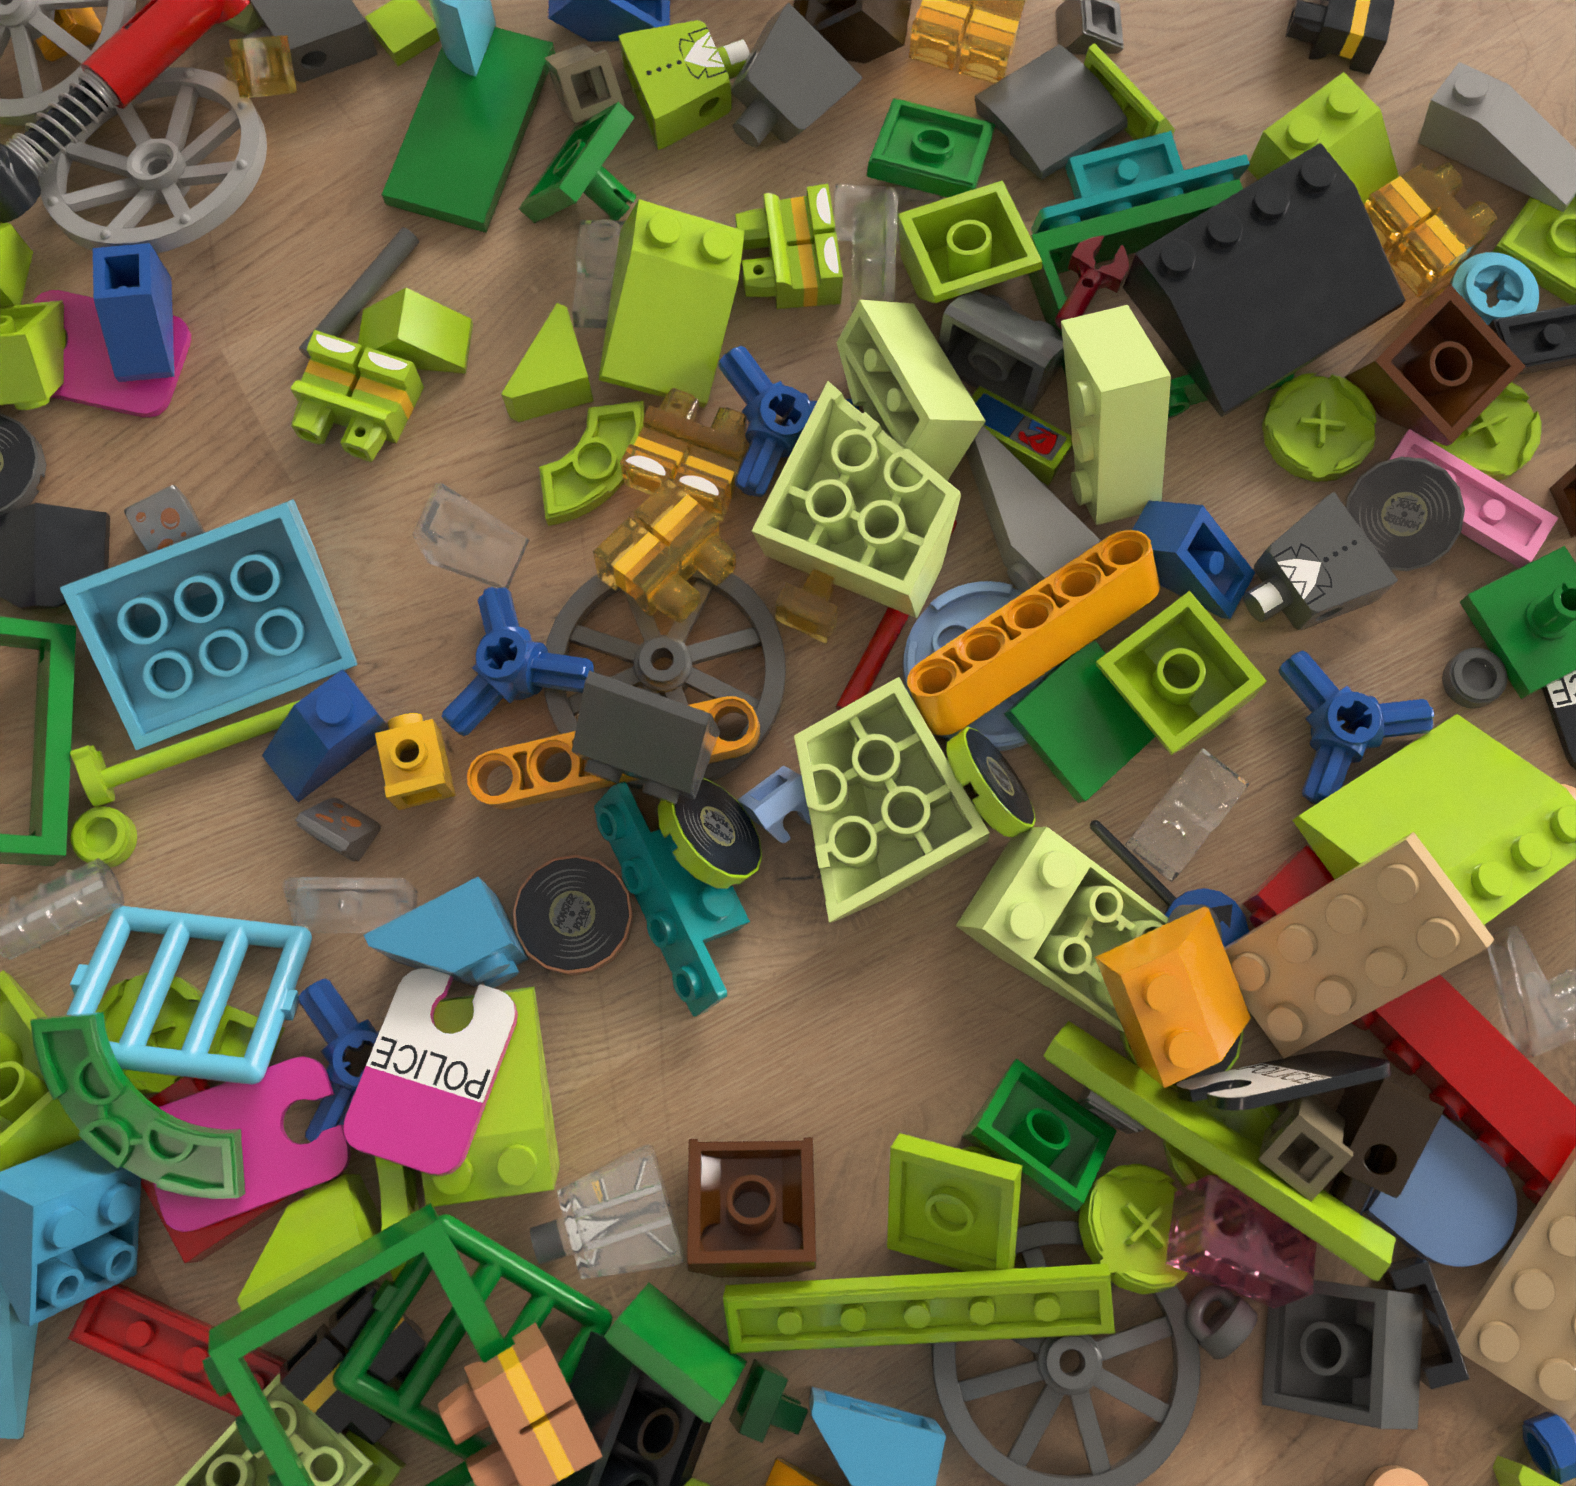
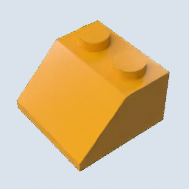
M1205 906L1095 957L1137 1065L1164 1088L1221 1062L1251 1019L1210 909Z

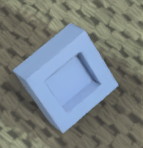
M786 766L779 768L738 799L750 818L781 843H786L791 839L783 827L784 817L789 812L797 811L803 821L811 824L802 776Z

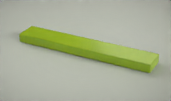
M1068 1021L1055 1036L1043 1055L1045 1060L1373 1281H1379L1390 1267L1396 1239L1394 1236L1325 1190H1322L1312 1201L1308 1200L1258 1160L1260 1147L1194 1103L1178 1098L1176 1091L1170 1087L1164 1088L1141 1068L1072 1022Z
M1108 1263L725 1285L723 1294L731 1354L1115 1334Z

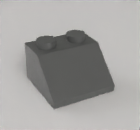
M977 290L958 297L948 305L943 314L938 343L960 380L976 389L981 386L1032 414L1063 362V339L1060 333L1046 322L1033 321L1012 310L1011 306L1002 298L995 295H985Z
M589 670L584 684L572 752L587 761L583 771L614 783H619L622 774L631 776L645 782L641 792L660 800L677 804L680 795L695 800L720 730L711 713Z
M1270 1273L1262 1405L1379 1429H1418L1424 1295Z

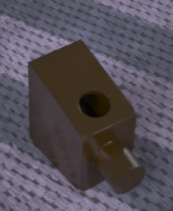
M1386 1079L1346 1087L1336 1112L1345 1119L1343 1144L1353 1151V1157L1336 1174L1328 1193L1361 1215L1374 1188L1397 1198L1402 1193L1445 1107ZM1371 1147L1369 1156L1364 1160L1366 1152Z

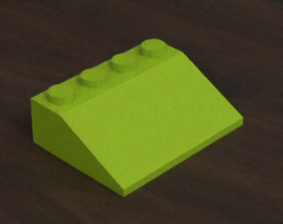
M1458 714L1292 820L1334 879L1339 878L1414 832L1483 925L1576 859V800L1567 788Z

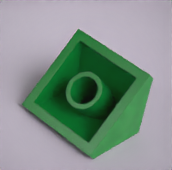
M1016 1058L969 1124L962 1137L974 1146L988 1152L992 1158L1022 1165L1021 1180L1061 1210L1077 1211L1083 1205L1117 1131Z

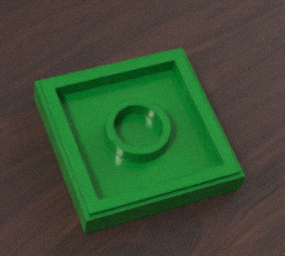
M893 98L870 156L866 177L947 198L974 190L977 187L996 124Z
M1095 640L1062 661L1004 713L1077 803L1086 802L1155 738L1151 730L1096 666V661L1106 653Z
M648 1283L604 1336L607 1343L701 1420L708 1423L711 1422L723 1406L747 1364V1361L737 1353L731 1354L730 1347L651 1283Z

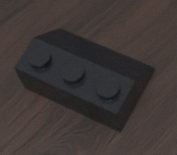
M591 1331L569 1389L603 1457L551 1486H684L692 1477L713 1419L710 1423L701 1420L605 1341L606 1338H604L605 1335Z

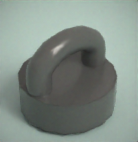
M1217 1284L1201 1289L1193 1297L1187 1309V1325L1189 1330L1198 1339L1197 1343L1213 1359H1224L1233 1353L1250 1335L1258 1320L1257 1312L1241 1296H1235L1229 1289ZM1219 1301L1222 1306L1204 1324L1203 1314L1210 1303Z

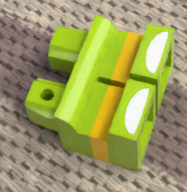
M828 183L808 186L806 196L780 200L775 194L763 193L764 208L735 214L736 228L745 231L742 250L768 247L769 257L742 260L745 297L775 296L777 309L841 304L843 273Z
M314 330L306 349L310 355L306 370L301 381L296 380L290 388L298 401L291 427L299 438L320 445L325 443L333 423L345 426L347 429L340 442L344 451L354 457L372 462L385 440L397 444L424 389V385L413 362L368 347L364 351L359 344Z

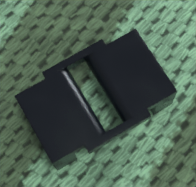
M1414 1256L1391 1263L1383 1275L1386 1285L1396 1291L1416 1286L1418 1294L1424 1295L1423 1308L1440 1351L1438 1354L1421 1358L1420 1381L1432 1390L1469 1380L1470 1378L1460 1352L1461 1349L1429 1262Z

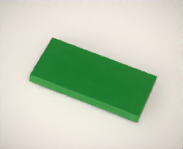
M495 27L476 77L461 71L453 65L441 46L381 194L385 205L487 233L549 70L545 57L555 54L553 42Z

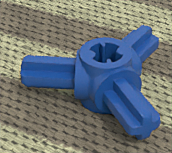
M739 346L728 351L718 362L719 369L746 404L742 414L748 421L745 438L750 445L735 478V486L748 496L762 497L768 490L781 457L790 456L817 401H810L806 393H801L793 387L785 386L782 381L772 384L748 350L743 346ZM846 399L849 403L853 405L852 399ZM776 415L782 417L781 425L775 422Z
M489 587L478 598L486 633L480 640L476 651V664L472 667L478 675L442 712L443 720L462 736L468 735L503 698L511 704L514 700H523L538 694L543 687L583 693L589 670L594 672V664L587 658L548 653L543 643L533 642L530 632L523 627H519L511 592L505 587L497 589Z
M1303 650L1288 658L1278 669L1279 675L1311 711V714L1305 720L1311 726L1312 738L1310 746L1316 751L1303 786L1302 796L1314 805L1341 789L1350 763L1360 762L1366 749L1380 747L1383 738L1423 734L1433 729L1434 711L1427 700L1417 699L1379 704L1374 696L1353 692L1348 686L1339 690L1311 656ZM1343 717L1348 720L1350 724L1345 729H1353V732L1350 734L1343 730L1341 726L1345 721H1338L1337 718Z
M326 978L313 983L298 996L299 1004L328 1044L321 1050V1053L329 1063L326 1071L334 1095L321 1100L305 1131V1138L310 1142L317 1139L322 1131L338 1125H344L345 1116L363 1074L362 1072L360 1077L349 1074L347 1071L352 1068L351 1062H344L345 1056L349 1050L360 1052L364 1045L374 1047L380 1032L376 1031L369 1019L359 1023L332 982Z

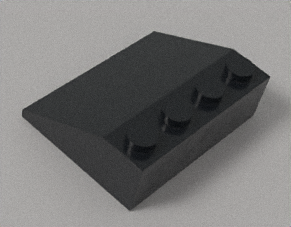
M1322 143L1317 144L1135 253L1123 285V289L1221 418L1397 310L1406 301L1355 184Z

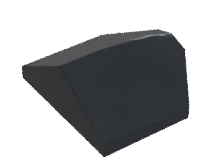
M34 503L1 515L0 598L5 599L22 610L58 608L67 604L60 587L109 568L110 516L106 512Z

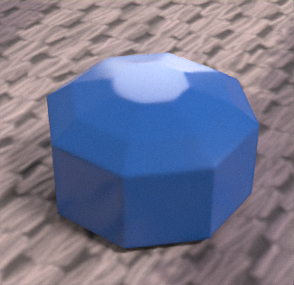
M1544 1412L1525 1420L1524 1425H1522L1523 1440L1533 1462L1542 1474L1559 1484L1576 1478V1434L1566 1421L1557 1414Z

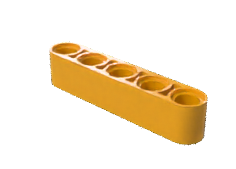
M1136 530L1119 531L1108 536L915 665L907 677V686L914 704L931 733L943 736L962 730L1150 603L1160 590L1151 540L1146 534Z
M727 696L688 705L711 713L717 725L719 720L729 713H739L749 720L747 733L741 739L728 742L718 737L708 764L740 757L749 753L757 745L760 737V724L753 707L746 700L736 696ZM576 731L487 751L474 759L467 772V785L471 794L479 801L500 810L519 808L610 787L618 783L583 771L587 761L572 752ZM556 753L569 754L572 760V768L569 775L559 782L547 781L544 774L546 761ZM499 766H509L513 774L510 788L504 794L492 796L487 788L489 774ZM622 774L619 783H627L639 779Z

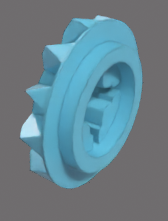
M1486 252L1470 257L1459 266L1449 282L1487 325L1494 319L1536 312L1539 304V288L1532 272L1519 260L1502 253ZM1497 281L1496 289L1498 290L1497 298L1499 301L1490 308L1487 306V294L1484 292Z

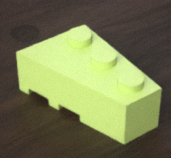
M859 300L837 341L853 406H863L864 412L878 422L886 434L904 449L909 448L948 481L986 420L915 304Z
M1124 305L1061 321L1075 472L1071 473V487L1077 504L1086 505L1096 525L1140 515L1148 500L1162 502L1171 374L1130 307Z

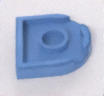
M1441 1115L1402 1193L1397 1198H1394L1376 1189L1371 1195L1364 1212L1411 1251L1425 1260L1447 1266L1466 1267L1489 1260L1506 1245L1516 1223L1517 1198L1512 1181L1504 1167H1501L1476 1141Z

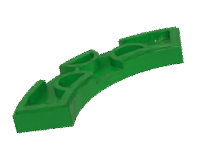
M103 1012L39 1017L30 1020L33 1046L47 1088L53 1100L58 1098L67 1115L80 1130L78 1135L97 1154L117 1169L123 1167L135 1175L157 1184V1188L165 1191L210 1199L240 1198L245 1194L241 1129H216L191 1124L166 1113L146 1099L127 1078L115 1058L106 1032Z

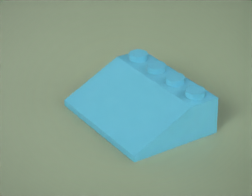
M294 499L60 587L135 750L160 742L358 664L319 557Z

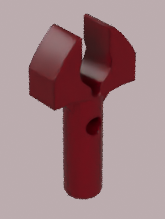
M1104 236L1089 238L1078 244L1071 256L1068 269L1076 272L1079 279L1055 317V323L1060 329L1062 320L1083 316L1098 289L1108 288L1116 293L1118 292L1129 269L1128 257L1123 245L1120 246L1111 264L1103 265L1097 270L1094 268L1096 264L1094 258L1100 250Z

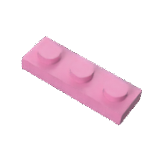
M1411 429L1401 438L1388 459L1391 460L1398 457L1422 458L1445 469L1460 487L1465 507L1461 533L1518 568L1532 562L1558 519L1555 515Z

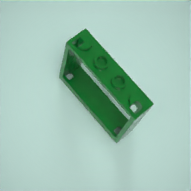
M1232 180L1032 234L1031 239L1042 259V269L1028 273L1045 322L1052 325L1062 336V330L1056 325L1055 317L1067 298L1058 274L1071 271L1068 269V265L1073 252L1080 242L1096 236H1104L1100 250L1094 258L1096 264L1114 259L1121 245L1124 246L1127 255L1137 253L1242 190L1243 187L1240 180ZM1063 359L1061 365L1066 376L1065 359ZM1295 373L1286 377L1285 379L1278 382L1277 384H1275L1267 390L1283 386L1284 383L1289 382L1294 378ZM1189 374L1171 379L1168 418L1185 412L1190 405L1208 401Z
M0 616V646L38 650L29 836L0 834V864L54 866L66 856L76 626Z
M432 1203L209 1330L208 1353L210 1356L202 1360L205 1372L217 1394L222 1397L231 1392L242 1414L235 1417L238 1431L252 1455L263 1450L274 1469L272 1473L267 1475L270 1486L315 1485L243 1356L414 1256L424 1252L484 1363L508 1349ZM463 1461L425 1486L476 1485L466 1462Z

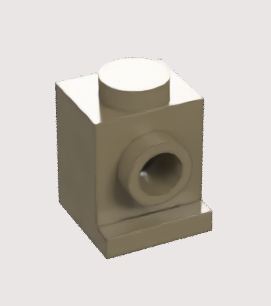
M583 43L545 57L561 108L574 123L591 118L616 102L625 105L609 53L606 49L595 53Z
M1315 1095L1293 1099L1265 1130L1258 1160L1308 1200L1312 1201L1353 1157V1151L1343 1144L1345 1119Z

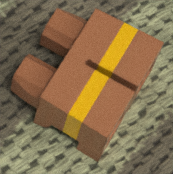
M534 1323L513 1336L512 1339L515 1344L486 1363L477 1361L464 1367L469 1382L454 1390L437 1404L441 1417L456 1445L488 1426H491L497 1438V1441L465 1459L467 1468L476 1486H517L519 1484L520 1486H551L603 1457L537 1324Z

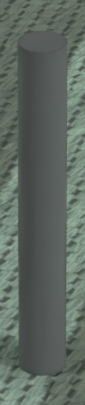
M402 227L314 330L339 337L418 245V238L410 230ZM313 332L299 347L301 353L309 360L310 355L306 349Z

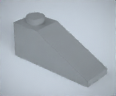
M1459 62L1430 100L1418 143L1564 212L1576 195V149L1509 84Z
M982 426L966 451V455L1003 564L1008 568L1007 574L1012 583L1024 593L1101 542V540Z

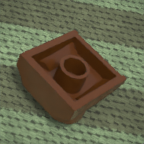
M804 1137V1140L698 1142V1139H689L688 1271L712 1277L730 1278L785 1277L816 1269L813 1137Z

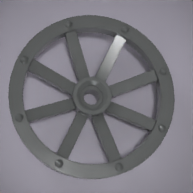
M661 554V560L628 593L624 591L644 640L641 645L581 626L586 617L601 602L622 590L616 585L615 577L609 579L604 577L613 566L593 576L570 597L558 614L547 639L546 648L548 653L568 656L571 643L632 663L634 664L633 667L610 678L635 687L641 686L643 690L688 705L684 692L688 687L712 699L736 696L746 700L753 707L760 724V737L757 745L749 753L740 757L708 764L703 778L713 782L739 767L760 747L768 736L777 719L785 690L786 665L783 642L777 624L763 600L742 579L719 565L686 555ZM643 556L630 570H632L645 556ZM664 579L695 583L667 635L660 634L639 583ZM712 591L719 593L732 602L752 625V628L689 646L685 645ZM761 646L765 660V681L761 698L758 700L694 668L692 665ZM665 657L673 661V664L667 670L661 671L653 667V664L659 658ZM544 687L548 709L559 733L564 734L576 731L577 720L574 716L579 714L583 693H576L567 697L565 690ZM749 722L732 741L741 739L747 733ZM636 780L627 782L628 787L642 790L645 782Z
M1054 1220L1018 1227L1015 1255L1021 1253L1026 1268L1047 1267L1040 1246L1050 1244H1076L1084 1246L1078 1226L1079 1222ZM1175 1285L1164 1292L1152 1293L1164 1316L1094 1340L1092 1335L1011 1339L1034 1352V1360L960 1381L957 1380L955 1363L956 1342L932 1343L931 1363L937 1397L949 1426L964 1449L991 1476L1007 1486H1135L1144 1481L1169 1458L1180 1443L1193 1415L1199 1392V1344L1197 1343L1198 1339L1188 1328V1307L1178 1287ZM1171 1337L1173 1376L1167 1403L1102 1368V1361ZM1074 1349L1079 1355L1078 1367L1072 1372L1065 1373L1060 1367V1357L1063 1352ZM1038 1381H1044L1045 1385L1007 1456L1004 1455L983 1436L973 1422L964 1402ZM1093 1386L1158 1421L1155 1428L1137 1449L1111 1466L1089 1389ZM1064 1395H1069L1090 1473L1055 1475L1026 1467Z

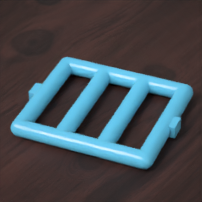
M120 906L114 909L89 964H79L72 978L70 986L73 990L74 998L66 1015L96 1012L131 931L162 934L164 937L119 1043L109 1042L121 1069L250 1085L259 1083L267 1071L284 1020L293 1021L299 1004V995L295 988L312 942L311 932L301 926L139 907ZM196 938L223 942L182 1049L146 1046L189 939ZM255 945L283 949L244 1058L208 1053L248 946Z

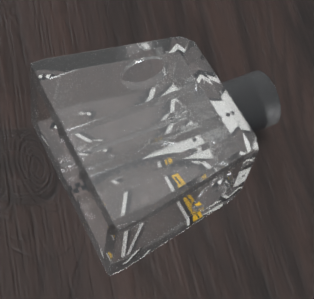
M651 1144L641 1146L559 1189L557 1196L563 1217L530 1227L531 1241L539 1264L542 1265L574 1254L581 1279L672 1267L687 1261L655 1149Z

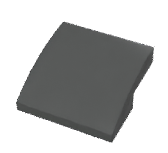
M1060 44L974 96L977 114L987 122L996 124L995 128L1008 137L1010 155L1041 180L1064 167L1070 157L1085 154L1128 127L1127 117L1107 89L1081 61Z

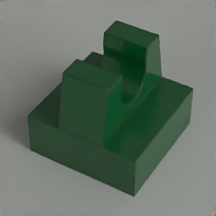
M755 1358L729 1421L739 1434L763 1443L770 1424L799 1435L809 1410L800 1405V1400L783 1393L788 1379L776 1367Z

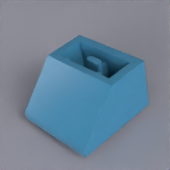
M83 1139L0 1172V1282L20 1322L29 1327L137 1275L141 1177L123 1167L117 1169L97 1154Z

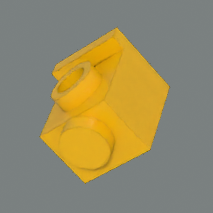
M403 714L388 720L389 730L375 733L386 785L384 786L386 798L398 810L456 796L442 731L433 719L423 721L421 714ZM419 748V754L415 760L411 762H402L400 760L401 752Z

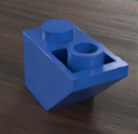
M150 243L92 248L93 299L115 378L118 382L175 377L172 277Z

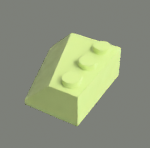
M827 381L752 529V533L765 556L918 618L942 569L961 493L909 448L904 449L886 434L878 422L866 412L861 413L844 398L841 391Z
M899 677L794 735L829 923H833L889 898L988 842L989 831L974 808L962 784L957 782L948 760Z

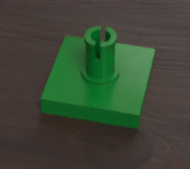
M616 102L576 126L518 209L531 221L537 223L575 204L584 193L613 222L618 221L630 208L626 203H634L636 194L628 190L602 164L635 117L622 104Z
M1565 546L1468 594L1460 601L1461 606L1489 650L1503 662L1507 671V678L1521 699L1576 671V562Z

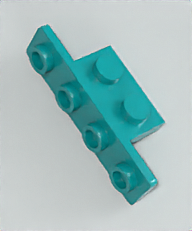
M1171 131L1070 157L1065 169L1075 200L1042 208L1038 212L1031 231L1032 234L1232 180H1240L1250 166L1247 154L1184 170Z
M627 783L615 784L594 805L598 829L604 839L609 841L621 866L624 884L635 895L647 920L648 934L652 942L660 948L669 966L677 995L686 1002L692 1016L696 1017L707 1012L727 997V990L708 953L705 943L742 929L750 920L733 886H730L728 889L716 888L696 879L680 865L673 854V851L678 846L673 841L671 834L664 838L661 830L650 832Z

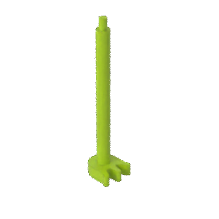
M299 701L108 768L105 765L102 752L96 751L94 745L70 751L88 799L93 806L98 807L115 801L113 787L279 729L294 704Z

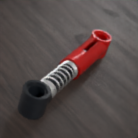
M150 0L81 64L83 72H81V75H78L79 84L69 83L70 92L68 94L58 93L59 102L57 104L48 103V112L46 114L37 113V122L35 124L26 123V132L24 134L14 133L12 135L13 139L9 138V142L6 141V145L0 143V223L15 220L36 203L41 194L38 177H42L41 174H45V171H48L47 163L55 164L53 157L59 151L66 154L64 147L70 141L77 144L75 137L81 131L88 134L86 126L91 122L99 124L96 118L102 112L109 114V111H113V108H116V106L124 109L213 25L226 22L238 15L247 7L250 0Z

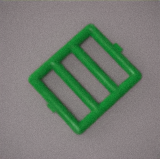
M439 1215L456 1250L479 1263L471 1278L484 1303L501 1277L531 1294L503 1338L508 1348L515 1344L512 1339L513 1336L534 1323L540 1329L553 1308L582 1324L558 1363L560 1371L569 1387L590 1332L593 1331L605 1335L613 1322L611 1312L452 1215ZM421 1252L406 1262L394 1282L385 1279L371 1300L372 1306L376 1310L334 1372L333 1385L341 1393L465 1460L492 1443L474 1434L456 1445L441 1415L421 1404L466 1333L453 1306L398 1391L366 1373L433 1270L424 1252Z

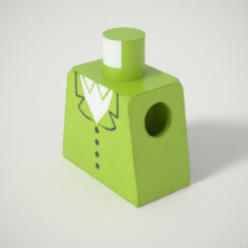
M699 20L634 31L618 36L623 70L658 150L670 146L724 117L731 111L730 79L738 76L750 54L743 39L716 48L706 24Z

